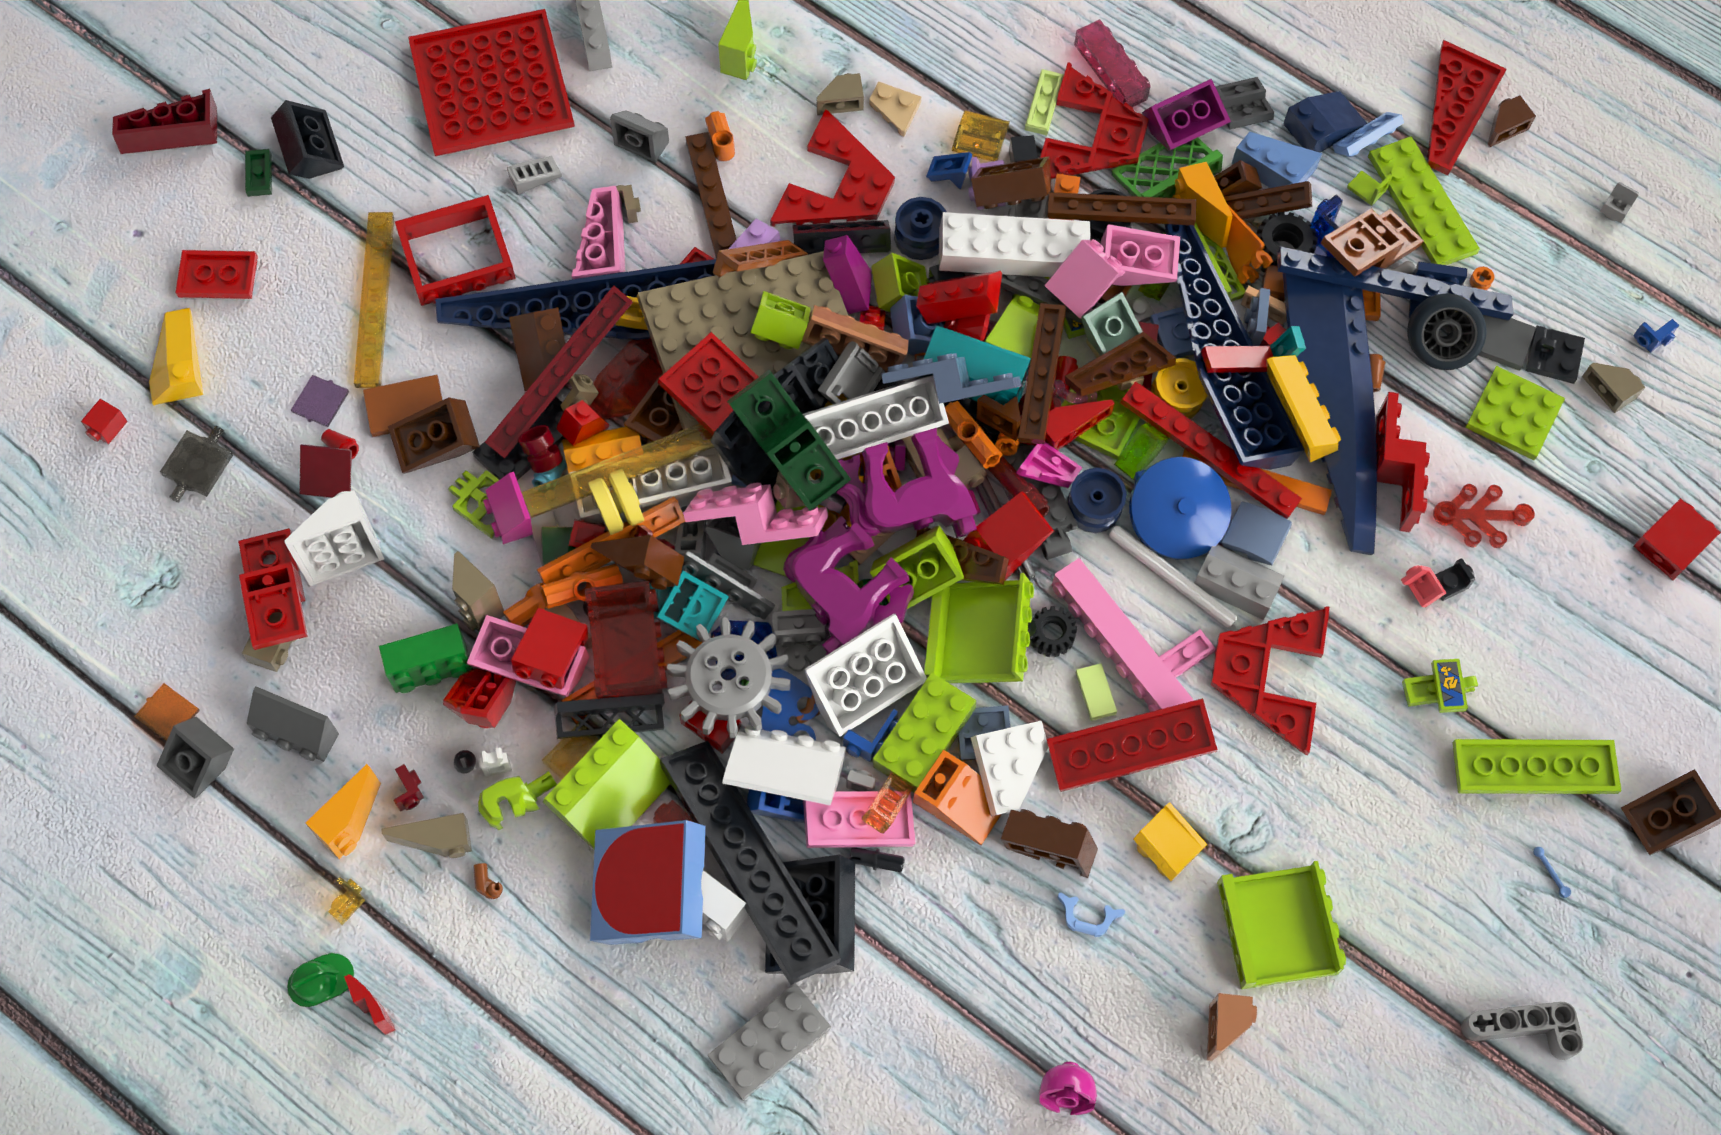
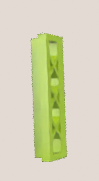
M1195 222L1194 227L1231 302L1243 298L1245 289L1239 282L1237 274L1223 248L1210 238L1207 239L1206 235L1203 237ZM1209 246L1214 247L1216 251L1215 256H1213ZM1219 265L1225 267V269H1226V274H1225V276H1224V274L1222 273V271H1221ZM1229 284L1235 286L1236 293L1231 294L1232 289Z

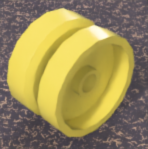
M622 468L609 474V481L613 488L611 491H609L605 481L601 478L588 482L610 535L623 530L624 525L619 515L621 513L624 514L628 524L631 526L644 521L639 507V499Z

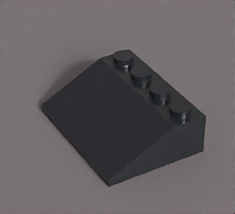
M842 855L783 862L841 957L839 964L816 974L853 972L855 965V862ZM766 945L765 973L784 974Z

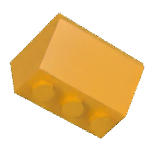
M626 426L602 431L574 446L567 439L562 440L569 477L570 472L644 455L639 434Z

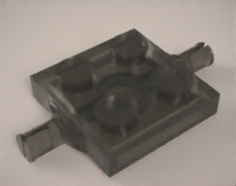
M214 426L208 438L200 437L186 430L160 470L162 476L174 481L177 485L169 496L173 501L179 503L186 490L208 496L233 457L232 451L219 446L217 443L224 433L222 428Z

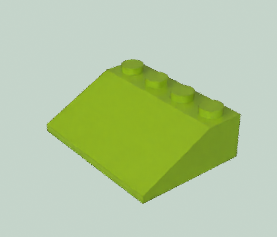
M618 719L544 798L543 803L595 850L596 830L632 826L671 783L661 768L660 759L621 719Z

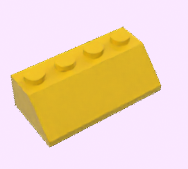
M1296 355L1267 359L1268 377L1305 449L1304 452L1309 462L1338 451V442L1341 441L1340 435L1336 427L1331 428L1327 421L1330 419L1329 413L1325 405L1320 406L1317 400L1319 393L1315 384H1309L1306 378L1309 374L1304 362H1298Z

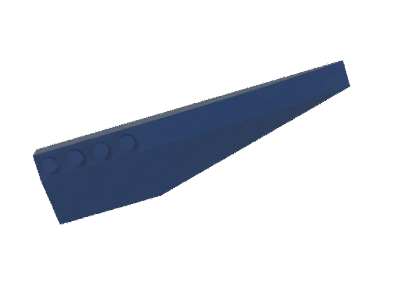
M1164 224L1167 235L1180 237L1177 282L1199 379L1240 464L1269 470L1291 466L1305 449L1267 373L1207 372L1201 353L1205 346H1253L1194 225Z
M716 259L435 299L437 322L440 324L511 329L509 317L559 308L564 334L573 335L613 286L626 296L637 298L639 292L715 276L713 269ZM614 325L605 336V338L629 340L651 338L648 330Z
M1283 273L1287 327H1300L1306 347L1297 356L1298 362H1304L1309 374L1306 378L1309 384H1315L1319 393L1317 400L1320 406L1325 405L1330 419L1327 421L1331 428L1336 427L1341 441L1338 442V451L1322 457L1321 460L1322 463L1327 464L1329 473L1326 476L1329 484L1334 486L1336 493L1334 501L1336 508H1339L1343 515L1341 524L1351 552L1373 555L1375 550L1377 509V444L1373 383L1363 291L1358 288Z

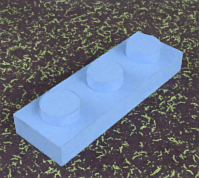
M1391 112L1382 114L1333 144L1335 153L1346 155L1347 157L1357 155L1362 148L1375 144L1380 137L1393 133L1398 126L1404 123L1402 114Z

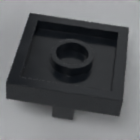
M1537 325L1531 341L1525 371L1574 384L1578 378L1585 338Z

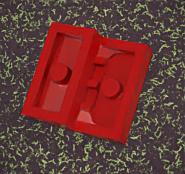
M350 974L344 976L353 1002L365 1014L370 1012L374 1024L385 1035L395 1031L388 1013L371 992Z

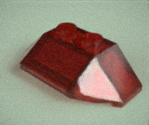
M651 338L629 341L597 375L594 386L598 391V395L590 406L604 420L610 419V417L631 414L663 372Z

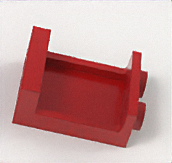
M1680 498L1633 547L1674 581L1721 532L1711 521L1706 520L1696 512L1692 505Z
M538 608L511 659L513 672L522 679L530 678L540 682L547 688L555 687L562 690L565 674L580 645L585 646L588 640L587 625Z

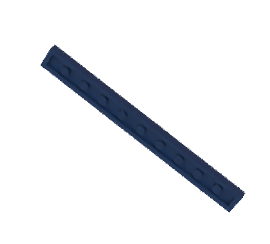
M1280 247L1277 252L1278 272L1420 302L1438 294H1456L1472 302L1482 315L1510 320L1514 315L1511 295L1371 266L1354 277L1336 258Z

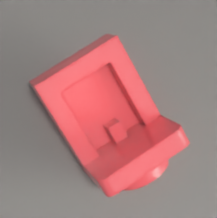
M1416 565L1406 572V576L1401 579L1404 585L1410 587L1422 607L1426 608L1446 594V591L1430 567Z

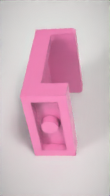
M1094 239L1091 241L1081 240L1045 284V287L1080 319H1082L1083 315L1093 310L1092 307L1117 277L1123 276L1125 273L1120 268L1122 266L1120 261L1113 256L1108 257L1103 252L1104 247Z

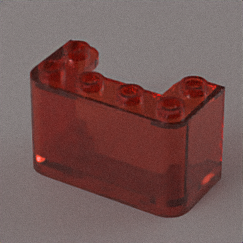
M649 581L585 588L593 649L594 675L596 678L594 679L597 698L663 693V689L668 688L665 667L660 666V663H665L663 647H658L657 638L662 637L660 621L655 622L654 612H659L656 589L650 588Z

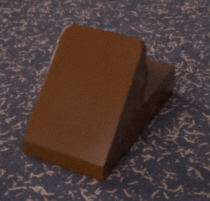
M982 395L977 399L976 419L1017 441L1021 422L1017 397H1014L1005 405L986 395Z

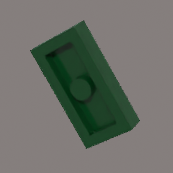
M270 149L245 151V191L248 197L272 195V154Z

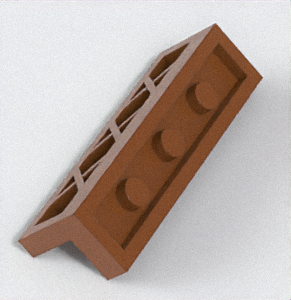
M789 240L718 251L713 273L721 277L728 272L773 266L782 260L805 256L808 253Z

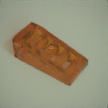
M890 773L864 813L862 820L878 832L884 834L894 822L913 787L893 773ZM889 786L900 792L902 795L900 796L891 789H889Z

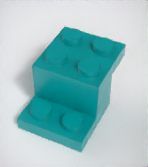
M681 571L678 586L667 587L665 590L655 589L651 587L650 583L645 581L632 606L668 626L699 640L696 626L702 624L709 634L729 596L685 571Z

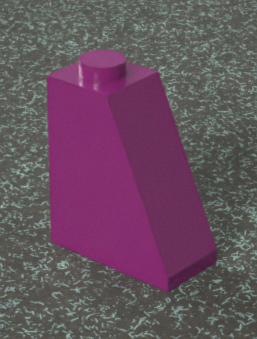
M848 235L826 240L823 261L834 288L840 292L848 315L869 310L872 283L871 269Z

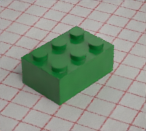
M458 624L379 646L385 674L396 693H408L415 690V687L425 684L428 686L436 685L441 680L449 677L459 678L460 675L473 669L472 666L467 665L469 653Z

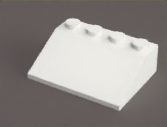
M355 490L340 492L335 497L328 499L284 540L310 586L384 560L376 534Z
M896 614L890 615L804 669L816 705L827 727L838 736H842L848 730L853 729L924 684L927 679Z
M751 725L741 726L735 738L722 783L831 805L841 777L846 747L840 746L835 741H814L812 737L805 735L798 737L790 736L781 730H773L771 732L759 730L757 732Z

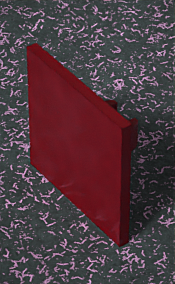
M301 444L300 494L333 498L340 492H350L352 450Z

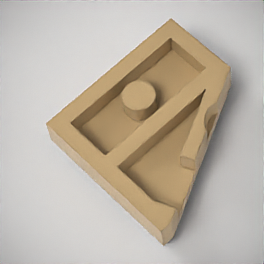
M878 81L869 99V105L876 112L881 113L882 118L888 124L891 122L898 129V133L904 137L921 104L922 97Z

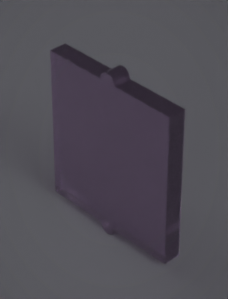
M312 375L293 405L291 412L306 418L308 422L314 421L329 427L347 397L349 390L334 384L332 380L327 381Z

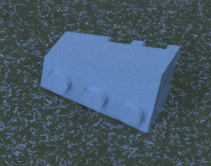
M1249 132L1236 147L1232 164L1242 160L1255 167L1260 182L1269 188L1307 181L1316 171L1322 153Z

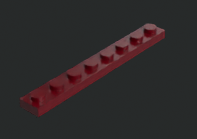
M613 286L487 438L485 443L505 459L518 443L519 437L532 426L633 301Z

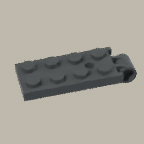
M1024 444L1018 446L1017 452L1014 455H1002L1000 462L994 466V469L1009 501L1020 492H1024L1037 509L1039 507L1047 509L1041 515L1054 532L1041 544V550L1045 559L1049 560L1072 552L1070 539L1065 532L1077 529L1078 525L1060 486L1016 474L1019 467L1035 447Z

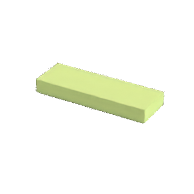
M1041 69L1025 124L1026 131L1048 135L1064 74Z

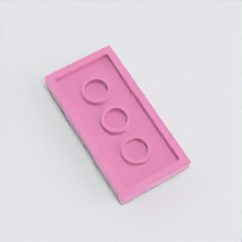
M911 791L835 792L831 805L803 800L806 848L913 847L915 845Z

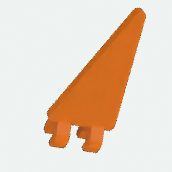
M1228 205L1232 213L1226 247L1230 263L1241 284H1245L1248 279L1251 283H1255L1259 278V274L1255 269H1258L1262 264L1264 268H1268L1273 260L1268 253L1263 251L1264 242Z

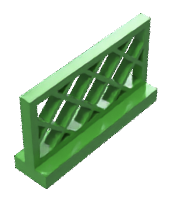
M1199 138L1191 140V145L1183 144L1172 149L1173 156L1159 155L1160 151L1168 149L1161 143H1158L1141 153L1138 163L1119 166L1112 170V176L1132 196L1172 198L1176 192L1175 179H1178L1179 172L1178 169H1173L1174 163L1188 164L1190 166L1207 162L1214 176L1222 171L1223 154L1218 150L1212 151ZM1176 151L1190 152L1189 158L1176 157ZM1193 152L1206 155L1201 159L1192 158ZM1145 160L1154 161V167L1140 166V163ZM1157 162L1171 163V168H1157ZM1126 171L1136 172L1135 178H1126L1122 173ZM1138 174H1152V179H1138ZM1155 174L1169 175V178L1164 181L1155 180ZM1136 185L1149 186L1150 189L1141 194L1136 189Z

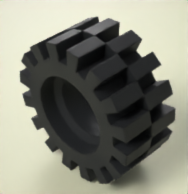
M1051 606L1050 610L1044 607L1041 612L1037 611L1035 616L1032 617L1038 628L1035 637L1030 639V641H1032L1031 646L1033 648H1038V653L1042 654L1044 651L1047 657H1050L1051 653H1054V657H1058L1060 652L1064 655L1067 653L1068 648L1071 649L1075 641L1077 626H1075V618H1070L1071 613L1069 611L1065 614L1062 607L1059 608V611L1055 610V606ZM1049 623L1057 624L1061 627L1063 634L1059 639H1048L1043 634V627Z

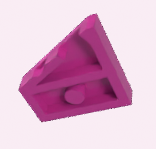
M1045 442V444H1037L1016 474L1069 488L1083 467Z

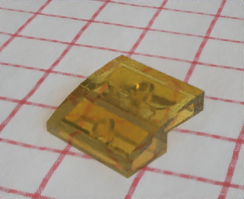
M964 110L952 151L957 153L971 152L973 157L998 161L1010 121Z

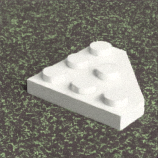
M1042 721L971 737L991 816L1007 813L1011 810H1019L1048 748Z

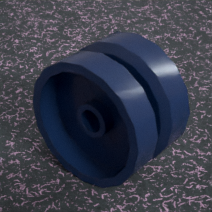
M916 197L907 200L899 207L895 218L894 240L896 247L903 255L911 259L926 260L939 254V227L942 214L946 212L939 202L932 198Z
M1092 468L1077 475L1071 485L1067 504L1078 528L1085 532L1100 533L1115 526L1126 503L1127 492L1123 481L1117 474L1108 469Z

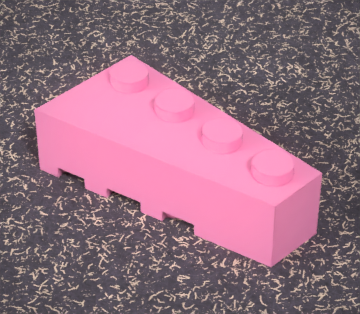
M616 186L592 189L586 212L585 228L582 229V241L580 249L577 250V262L572 272V279L625 272L621 197Z

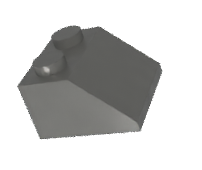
M627 110L614 113L610 117L615 146L654 163L657 162L669 143L668 128L659 122H652L638 113H632Z
M196 716L173 726L156 766L195 799L226 769L234 748Z

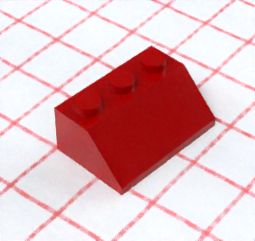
M994 271L919 286L916 306L927 324L997 313L1002 272Z

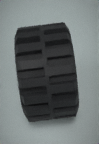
M1279 212L1278 216L1275 214L1269 215V218H1265L1261 225H1259L1256 235L1264 242L1263 251L1271 256L1273 260L1271 265L1277 266V252L1280 247L1274 243L1275 241L1287 242L1295 250L1309 253L1315 252L1318 237H1315L1316 230L1315 228H1310L1312 224L1309 221H1303L1304 217L1301 215L1296 217L1292 212H1289L1288 215H1285L1284 212ZM1262 264V265H1261V266H1262L1261 271H1262V272H1265V269H1266V268H1264V266H1263V264Z

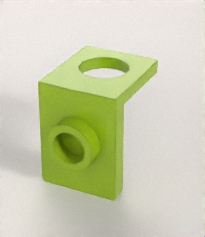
M1360 171L1347 185V188L1373 206L1387 191L1393 176L1389 174L1379 183L1364 171Z

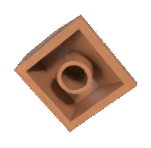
M1218 993L1209 1004L1207 1061H1213L1239 1039L1252 1026V1023L1256 1022L1257 1006L1253 1005V997Z

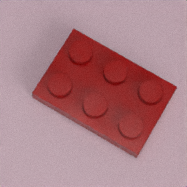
M182 250L175 293L179 298L252 299L258 259L256 251Z

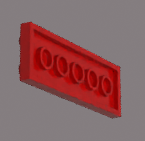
M1203 698L1047 739L1060 792L1218 752Z

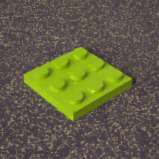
M1496 366L1465 428L1535 461L1565 398Z
M1115 385L1082 397L1070 389L1061 406L1110 399L1115 403L1112 415L1074 440L1118 461L1141 419L1120 404L1129 389L1120 391L1118 386Z

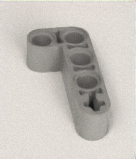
M1567 1002L1480 1010L1466 1017L1461 1024L1463 1035L1471 1041L1546 1034L1551 1054L1559 1060L1570 1059L1580 1053L1583 1048V1038L1577 1013L1574 1007ZM1555 1011L1563 1015L1564 1023L1556 1019ZM1528 1014L1536 1018L1537 1026L1529 1023L1527 1019ZM1500 1017H1504L1509 1021V1029L1501 1025ZM1475 1022L1476 1025L1488 1023V1026L1480 1030L1479 1027H1474L1473 1023ZM1562 1039H1565L1570 1043L1571 1051H1567L1563 1048L1561 1043Z

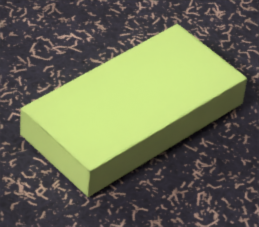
M1102 664L1077 669L1075 673L1090 720L1116 715L1117 709Z

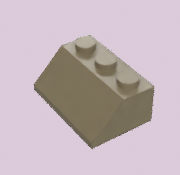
M457 551L454 554L452 590L456 597L454 602L460 608L458 612L464 618L462 620L463 623L472 632L474 630L480 632L486 615L501 619L504 616V609L495 585Z

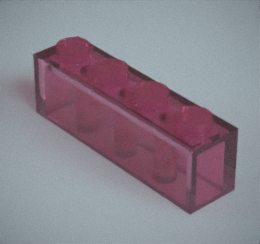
M1099 19L1076 30L1075 47L1105 87L1113 93L1114 98L1123 104L1126 102L1131 107L1148 100L1151 87L1148 78L1140 73L1135 61L1128 57L1124 47L1115 40L1108 26H1105Z

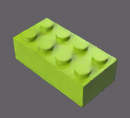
M931 672L874 756L873 767L914 793L942 751L949 750L975 710L977 700Z

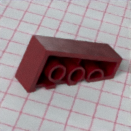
M206 89L202 91V95L191 97L189 94L182 96L181 101L167 104L165 101L158 103L156 107L147 111L141 108L114 116L112 135L120 154L217 144V106L211 90Z

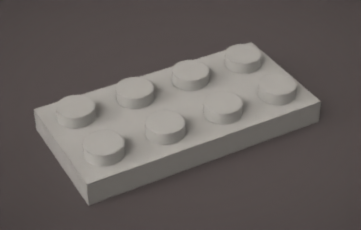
M795 983L710 1052L708 1057L744 1101L829 1031L831 1026Z

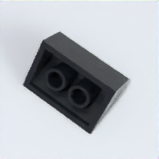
M285 100L271 116V120L288 174L310 179L341 170L344 164L326 110Z

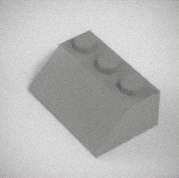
M1216 545L1211 547L1194 583L1209 595L1264 620L1280 588L1284 575L1222 546Z

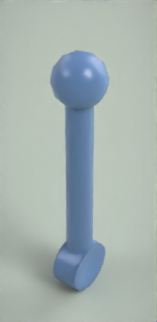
M1535 847L1533 853L1541 859L1559 887V895L1562 898L1569 897L1571 895L1570 888L1563 885L1544 856V849L1542 847Z

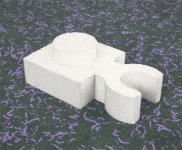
M496 748V751L491 753L481 752V758L479 759L485 777L512 771L507 753H502L501 748Z

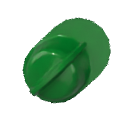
M335 953L325 954L305 962L294 969L290 975L287 985L288 994L294 1003L303 1007L316 1006L335 998L347 991L348 986L344 976L350 974L354 977L353 965L348 958Z

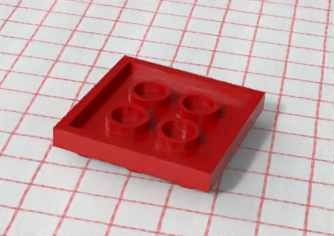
M710 332L658 379L657 383L713 435L716 429L733 411L727 401L759 376L719 338Z

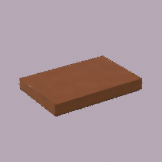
M438 375L363 390L372 437L390 434L388 426L443 400Z

